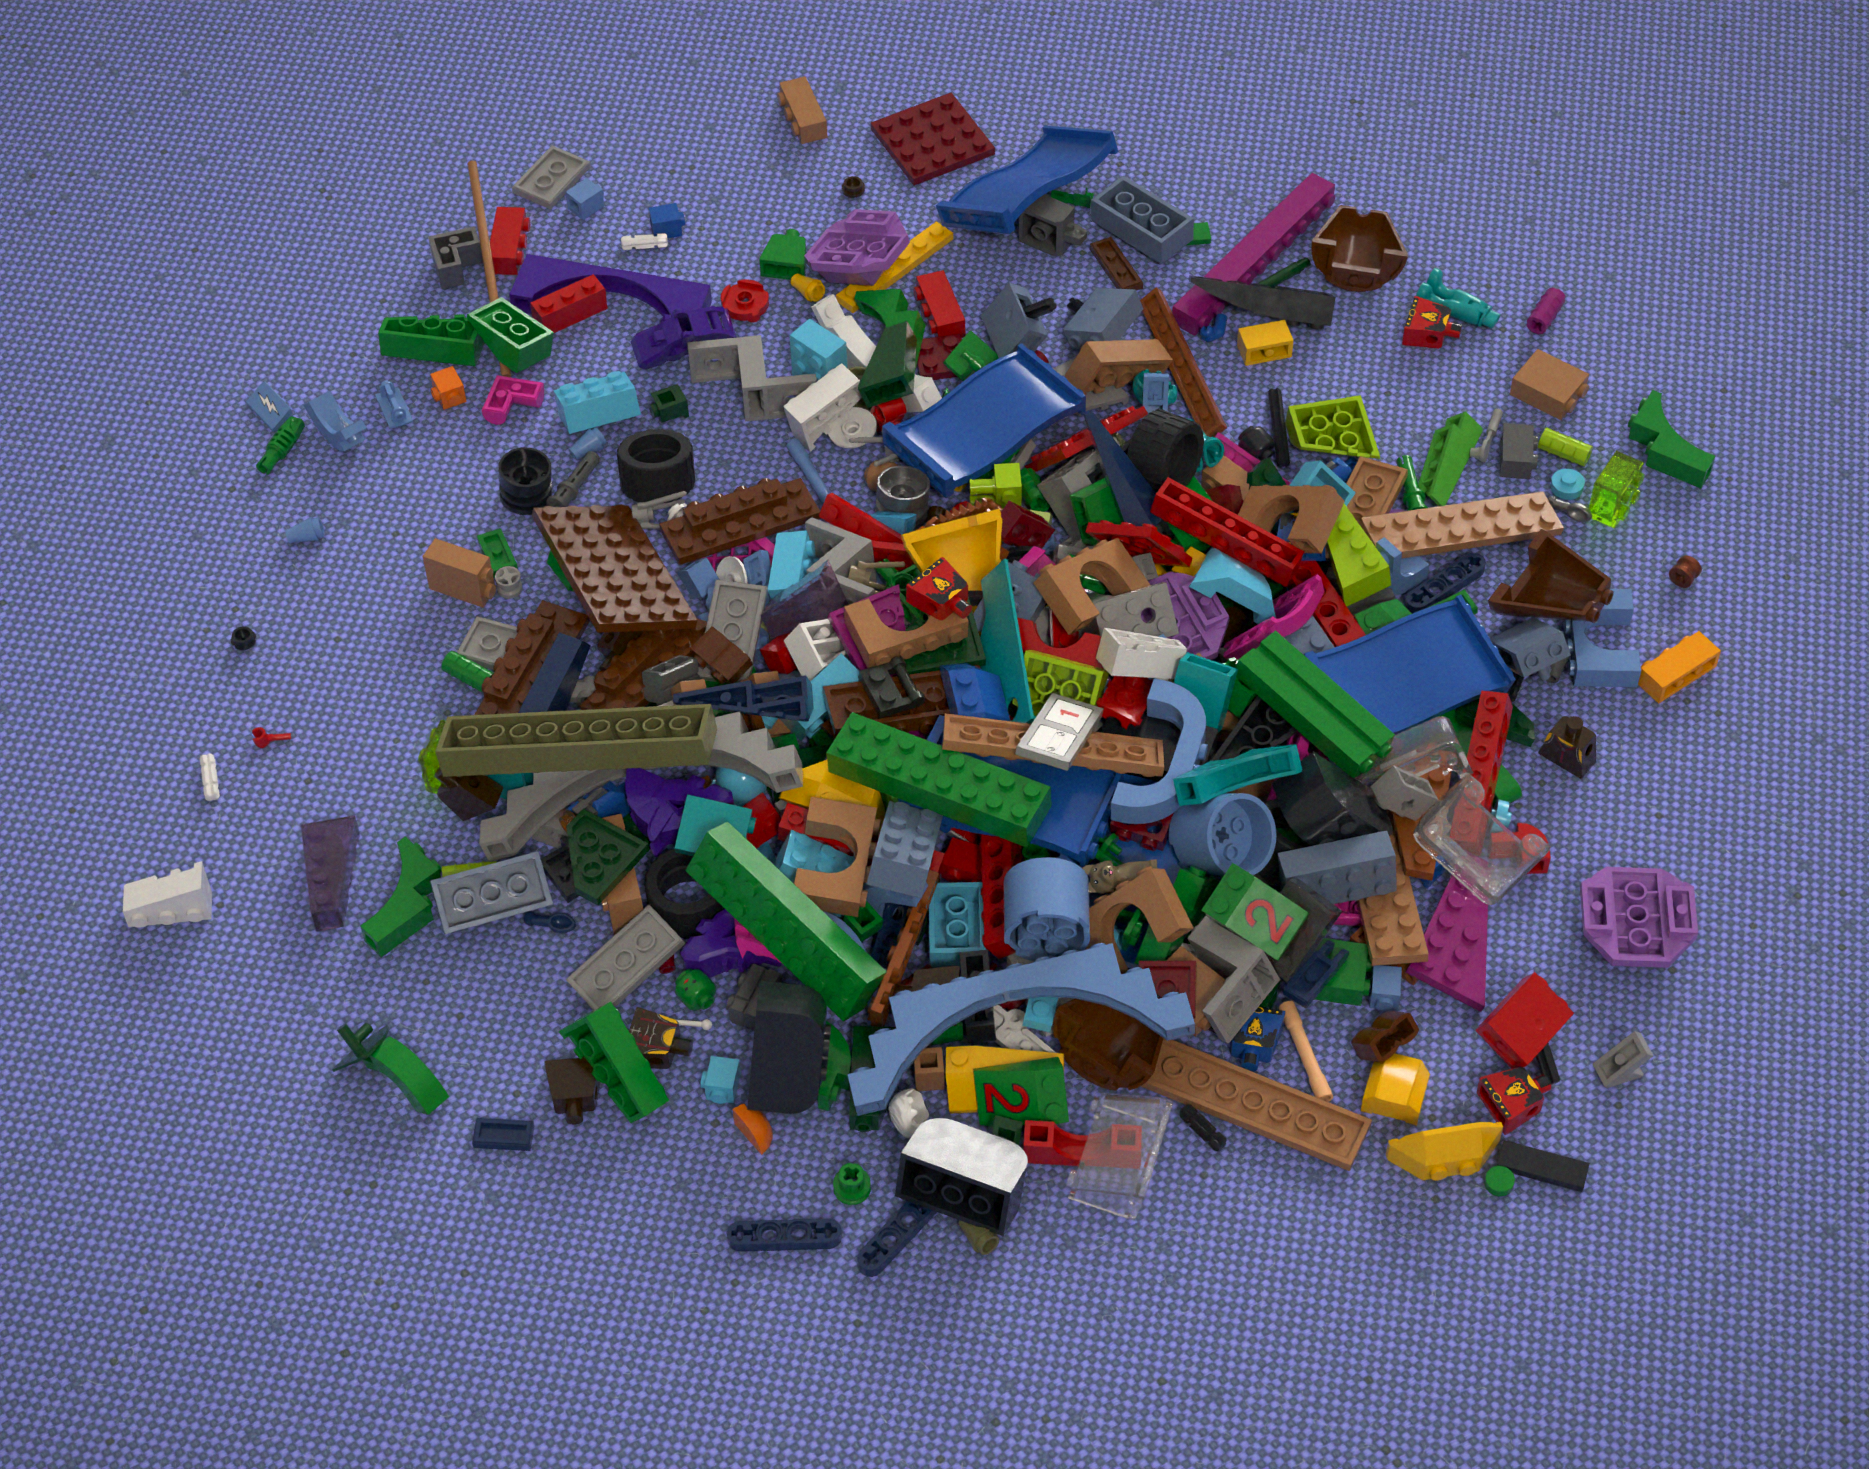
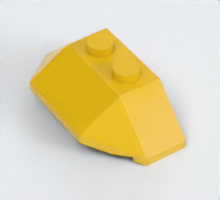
M827 760L802 769L803 787L780 793L779 799L809 809L811 797L877 808L876 819H881L879 832H881L886 811L880 791L830 773Z
M1476 1122L1426 1130L1406 1135L1401 1139L1388 1140L1386 1158L1421 1180L1432 1179L1438 1181L1447 1176H1469L1479 1172L1500 1142L1503 1125L1502 1122Z

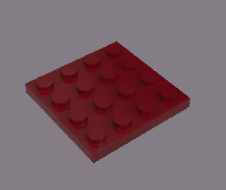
M952 92L870 123L871 131L913 186L995 155L993 144Z

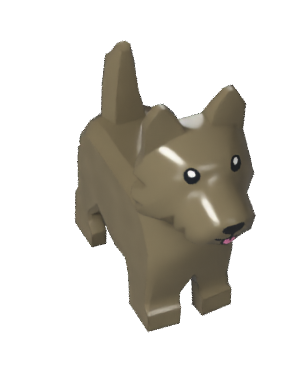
M1157 859L1128 862L1118 866H1113L1112 861L1106 860L1095 865H1086L1082 869L1090 877L1089 893L1110 894L1116 891L1115 887L1120 883L1132 881L1138 877L1137 873L1140 870L1150 866L1156 869L1159 868Z

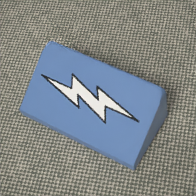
M265 381L260 384L246 401L247 405L273 432L278 430L290 416H293L291 408Z

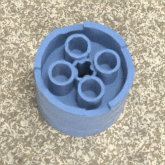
M1224 793L1202 804L1184 805L1175 811L1169 827V843L1173 845L1180 861L1178 864L1182 868H1190L1191 865L1206 870V876L1223 877L1231 864L1234 863L1250 874L1255 875L1267 865L1272 857L1276 844V826L1270 810L1257 797L1245 793Z
M1044 857L1023 861L1013 866L1004 877V942L1016 950L1017 956L1035 961L1040 957L1054 958L1062 956L1064 952L1069 950L1083 951L1086 949L1090 942L1089 881L1086 872L1080 866L1064 859Z

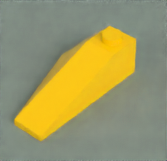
M984 1046L946 1047L945 1073L950 1114L978 1113L973 1074L974 1068L1059 1057L1064 1070V1054Z

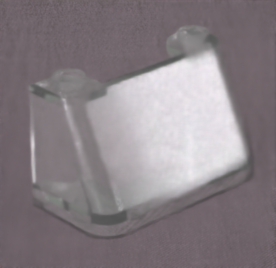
M1435 717L1395 735L1391 744L1393 749L1384 759L1379 757L1369 772L1366 774L1360 773L1355 779L1372 789L1371 786L1393 765L1417 776H1421L1439 767L1444 775L1449 774L1448 771H1455L1459 774L1460 778L1473 774V771L1450 719L1447 717Z
M1467 773L1428 809L1414 829V838L1427 853L1485 904L1494 905L1548 853L1551 846L1535 834H1527L1522 840L1513 834L1480 804L1485 797L1483 786L1470 773Z
M1101 1092L1100 1097L1094 1096L1089 1113L1094 1114L1081 1160L1077 1171L1071 1169L1066 1186L1071 1187L1068 1198L1135 1221L1149 1186L1173 1101L1163 1097Z

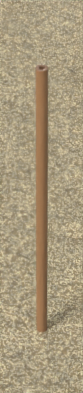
M469 161L467 165L489 302H492L499 297L477 162ZM499 362L501 376L511 377L510 369Z

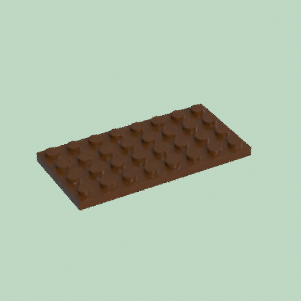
M618 504L615 506L592 505L578 507L571 505L568 507L545 506L543 508H533V520L597 633L696 629L698 621L638 520L633 518L629 506Z

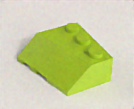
M1361 395L1288 406L1285 421L1291 444L1300 450L1380 459Z
M1035 650L1025 651L1024 661L1034 716L1038 715L1052 693L1097 706L1098 698H1102L1109 675L1107 670ZM1014 698L1013 704L1018 707L1017 699Z

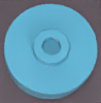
M1560 469L1553 474L1550 488L1552 493L1558 498L1573 500L1582 494L1585 480L1576 470Z
M1497 799L1494 808L1491 809L1489 817L1490 834L1503 831L1504 827L1508 828L1512 812H1508L1509 802Z

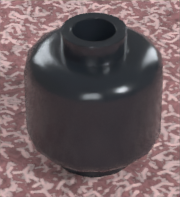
M1250 426L1239 435L1238 446L1259 461L1273 456L1274 452L1272 449L1274 448L1275 441L1261 426Z

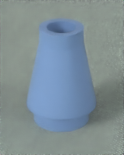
M597 427L589 428L568 450L577 461L584 457L588 451L596 452L603 449V445L607 442Z
M311 516L299 524L285 529V534L289 544L296 542L320 541V538L325 536V531L321 519Z

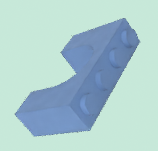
M1610 589L1614 591L1612 601L1609 605L1604 604L1596 623L1564 620V634L1569 636L1566 643L1571 654V660L1568 662V675L1573 676L1574 686H1638L1641 674L1639 650L1603 649L1590 642L1584 633L1589 628L1599 625L1630 626L1634 611L1631 589Z

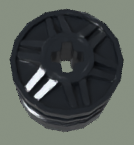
M528 447L513 449L503 455L499 462L498 470L500 500L503 506L510 512L519 515H532L533 508L547 506L546 501L549 496H552V472L548 456L540 450Z

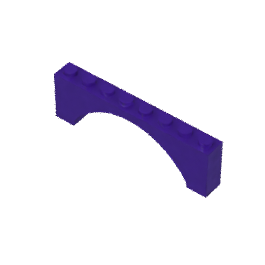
M531 254L526 255L509 293L511 304L527 314H532L531 302L594 274L604 286L606 292H615L637 298L656 309L662 316L664 314L672 315L674 309L688 311L701 307L707 308L712 303L711 287L708 284ZM690 325L681 329L682 332L692 331Z

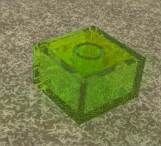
M1619 451L1614 453L1594 483L1589 509L1593 516L1592 519L1614 529L1620 520L1624 521L1630 510L1629 506L1631 504L1635 505L1641 494L1638 488L1645 477V474L1642 473L1644 462Z

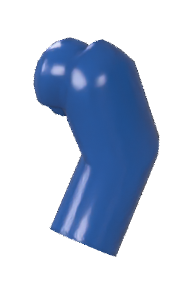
M1217 314L1213 327L1207 325V329L1205 326L1201 328V338L1206 342H1212L1223 337L1228 317L1225 314Z

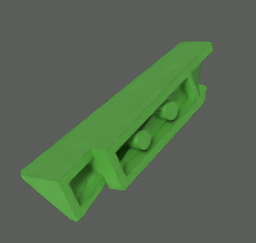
M1466 411L1447 418L1445 427L1435 430L1420 476L1419 488L1438 506L1446 505L1470 457V450L1475 447L1483 431L1482 427Z

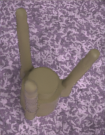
M859 561L858 566L851 565L848 579L883 591L886 586L869 581L871 572L866 571V569L904 567L905 563H866Z

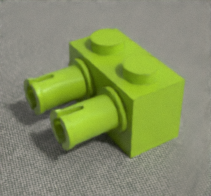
M1019 463L994 464V476H992V479H969V501L972 505L975 504V500L982 503V498L985 497L992 499L995 503L1001 505L1002 508L1005 507L1009 500L1021 506L1022 484Z

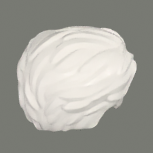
M913 1088L903 1090L894 1095L889 1103L890 1119L899 1133L910 1139L917 1127L929 1118V1112L924 1104L922 1094Z

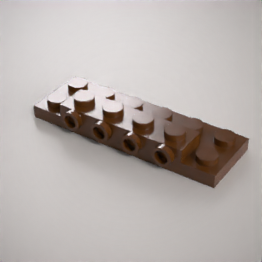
M764 478L757 485L749 488L739 486L733 493L724 496L718 493L713 495L710 500L702 503L693 501L683 509V516L659 524L660 531L677 563L682 565L804 525L811 517L818 520L821 518L819 517L820 510L801 478L780 484L777 478L773 480Z
M542 600L534 614L529 613L526 619H520L517 625L518 634L515 639H508L505 646L506 654L503 658L498 657L493 667L494 674L491 678L486 677L483 681L482 692L484 699L474 715L518 713L559 632L580 639L590 622L588 615Z
M697 618L696 629L643 631L637 639H631L627 644V649L621 655H615L611 660L610 666L605 671H599L594 679L596 690L580 705V709L645 707L649 701L645 699L644 695L645 685L643 684L642 672L679 655L694 657L690 648L705 634L707 621Z
M940 670L910 674L917 690L923 693L925 702L919 707L883 718L879 717L861 681L823 686L822 694L834 735H838L852 712L906 733L920 730L923 734L931 733L939 715L950 714ZM898 676L891 677L902 698L908 697Z

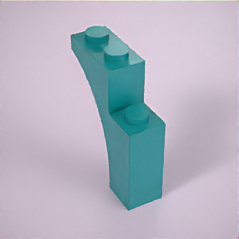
M1296 744L1249 750L1232 759L1210 761L1174 778L1173 782L1179 806L1202 804L1214 797L1248 785L1302 772V766Z

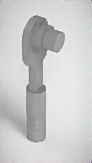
M1501 409L1493 410L1486 431L1487 437L1484 439L1481 447L1471 448V458L1479 459L1481 462L1487 461L1492 438L1497 433L1503 415Z

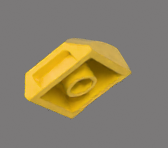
M1396 1053L1385 1061H1374L1362 1099L1361 1111L1402 1120L1417 1126L1430 1073L1423 1061Z

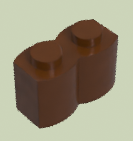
M712 626L690 648L694 656L693 658L698 660V667L701 669L706 667L713 672L711 676L720 685L736 683L753 665L750 657Z
M1387 1011L1379 1015L1371 1027L1360 1030L1352 1039L1351 1044L1361 1060L1382 1062L1392 1057L1400 1045H1405L1412 1041L1418 1034L1419 1028L1411 1013Z

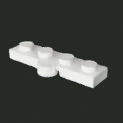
M999 1005L994 1006L995 1042L1002 1048L1056 1053L1028 1030L1027 1027L1022 1026L1025 1016L1023 1011L1013 1009L1007 1012Z

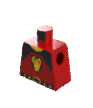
M1414 296L1404 327L1402 345L1439 349L1443 345L1445 336L1460 338L1462 324L1449 322L1451 314L1449 307Z
M943 557L906 585V602L940 621L946 619L953 612L964 619L972 611V605L967 602V582Z
M1517 1067L1480 1077L1476 1093L1494 1120L1502 1122V1132L1506 1135L1541 1111L1544 1101L1543 1093L1551 1090V1083L1544 1074L1532 1079L1525 1068Z

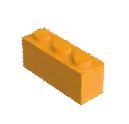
M1700 631L1691 636H1685L1676 646L1671 649L1666 648L1657 658L1642 664L1638 685L1659 704L1717 667L1721 650Z

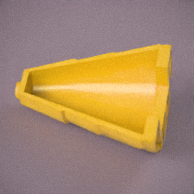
M1000 509L900 535L904 548L921 573L943 557L967 582L968 591H982L981 580L1001 562L1002 518ZM972 606L973 614L978 606Z

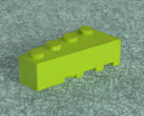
M1343 504L1325 547L1329 554L1343 602L1346 606H1349L1391 586L1389 565L1346 505Z

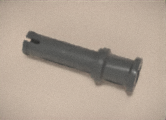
M593 451L586 453L566 481L560 482L556 493L549 496L546 501L547 506L558 507L559 505L560 507H568L571 501L576 500L579 493L578 489L597 464L600 463V457L597 453Z

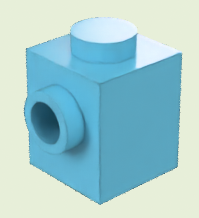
M711 1056L708 1071H703L701 1077V1088H705L706 1100H711L718 1104L735 1102L741 1076L739 1059Z

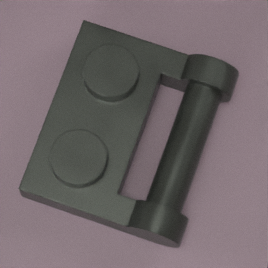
M895 657L888 663L859 671L858 678L880 718L919 707L925 702L923 693L917 690L906 670L907 665L903 657ZM897 674L908 697L902 698L890 675Z

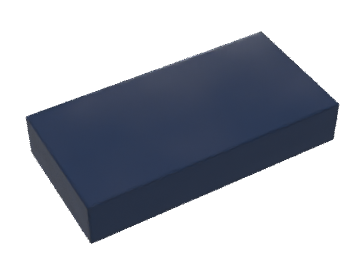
M476 1118L472 1140L473 1148L531 1151L534 1121Z

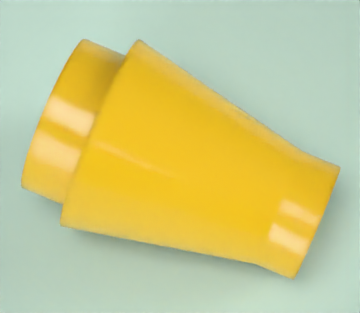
M799 273L791 278V285L806 300L817 302L824 296L825 286L821 280L803 276Z

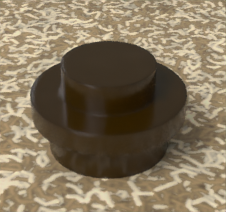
M848 177L842 184V193L847 197H860L865 192V185L859 177Z

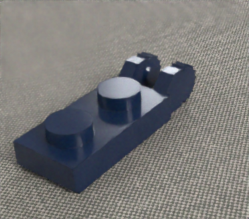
M1327 940L1318 951H1315L1287 983L1283 989V995L1307 1009L1345 963L1349 956V951L1343 948L1331 960L1327 957L1333 951L1335 944L1331 940Z

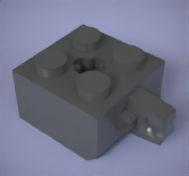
M1045 194L1034 201L1019 216V242L1054 257L1063 255L1071 244L1080 246L1087 238V230L1074 223L1075 207Z

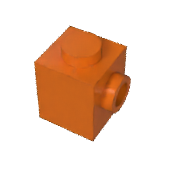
M453 366L430 374L433 387L430 388L432 397L435 402H440L443 410L467 402L464 385Z

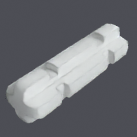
M659 233L657 236H654V234L635 235V238L623 236L621 238V245L623 250H632V247H635L636 250L655 248V246L664 248L668 246V238L666 233Z
M210 753L201 755L200 765L205 799L207 801L218 800L220 795L214 755Z

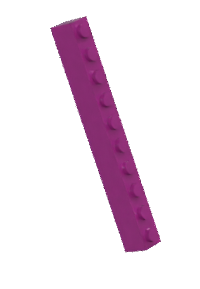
M1311 173L1204 277L1221 279L1224 282H1227V280L1246 283V285H1251L1253 279L1258 274L1261 275L1272 261L1278 259L1280 253L1286 247L1289 248L1297 236L1302 235L1313 221L1319 219L1321 213L1326 208H1330L1335 201V184ZM1194 285L1173 305L1172 313L1179 328L1196 336L1203 326L1207 328L1210 321L1217 314L1223 312L1229 302Z

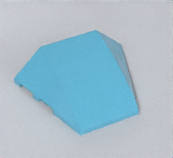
M1211 548L1189 587L1209 598L1216 592L1223 594L1252 610L1254 622L1257 624L1272 616L1276 618L1271 589L1265 577L1258 571L1220 550Z

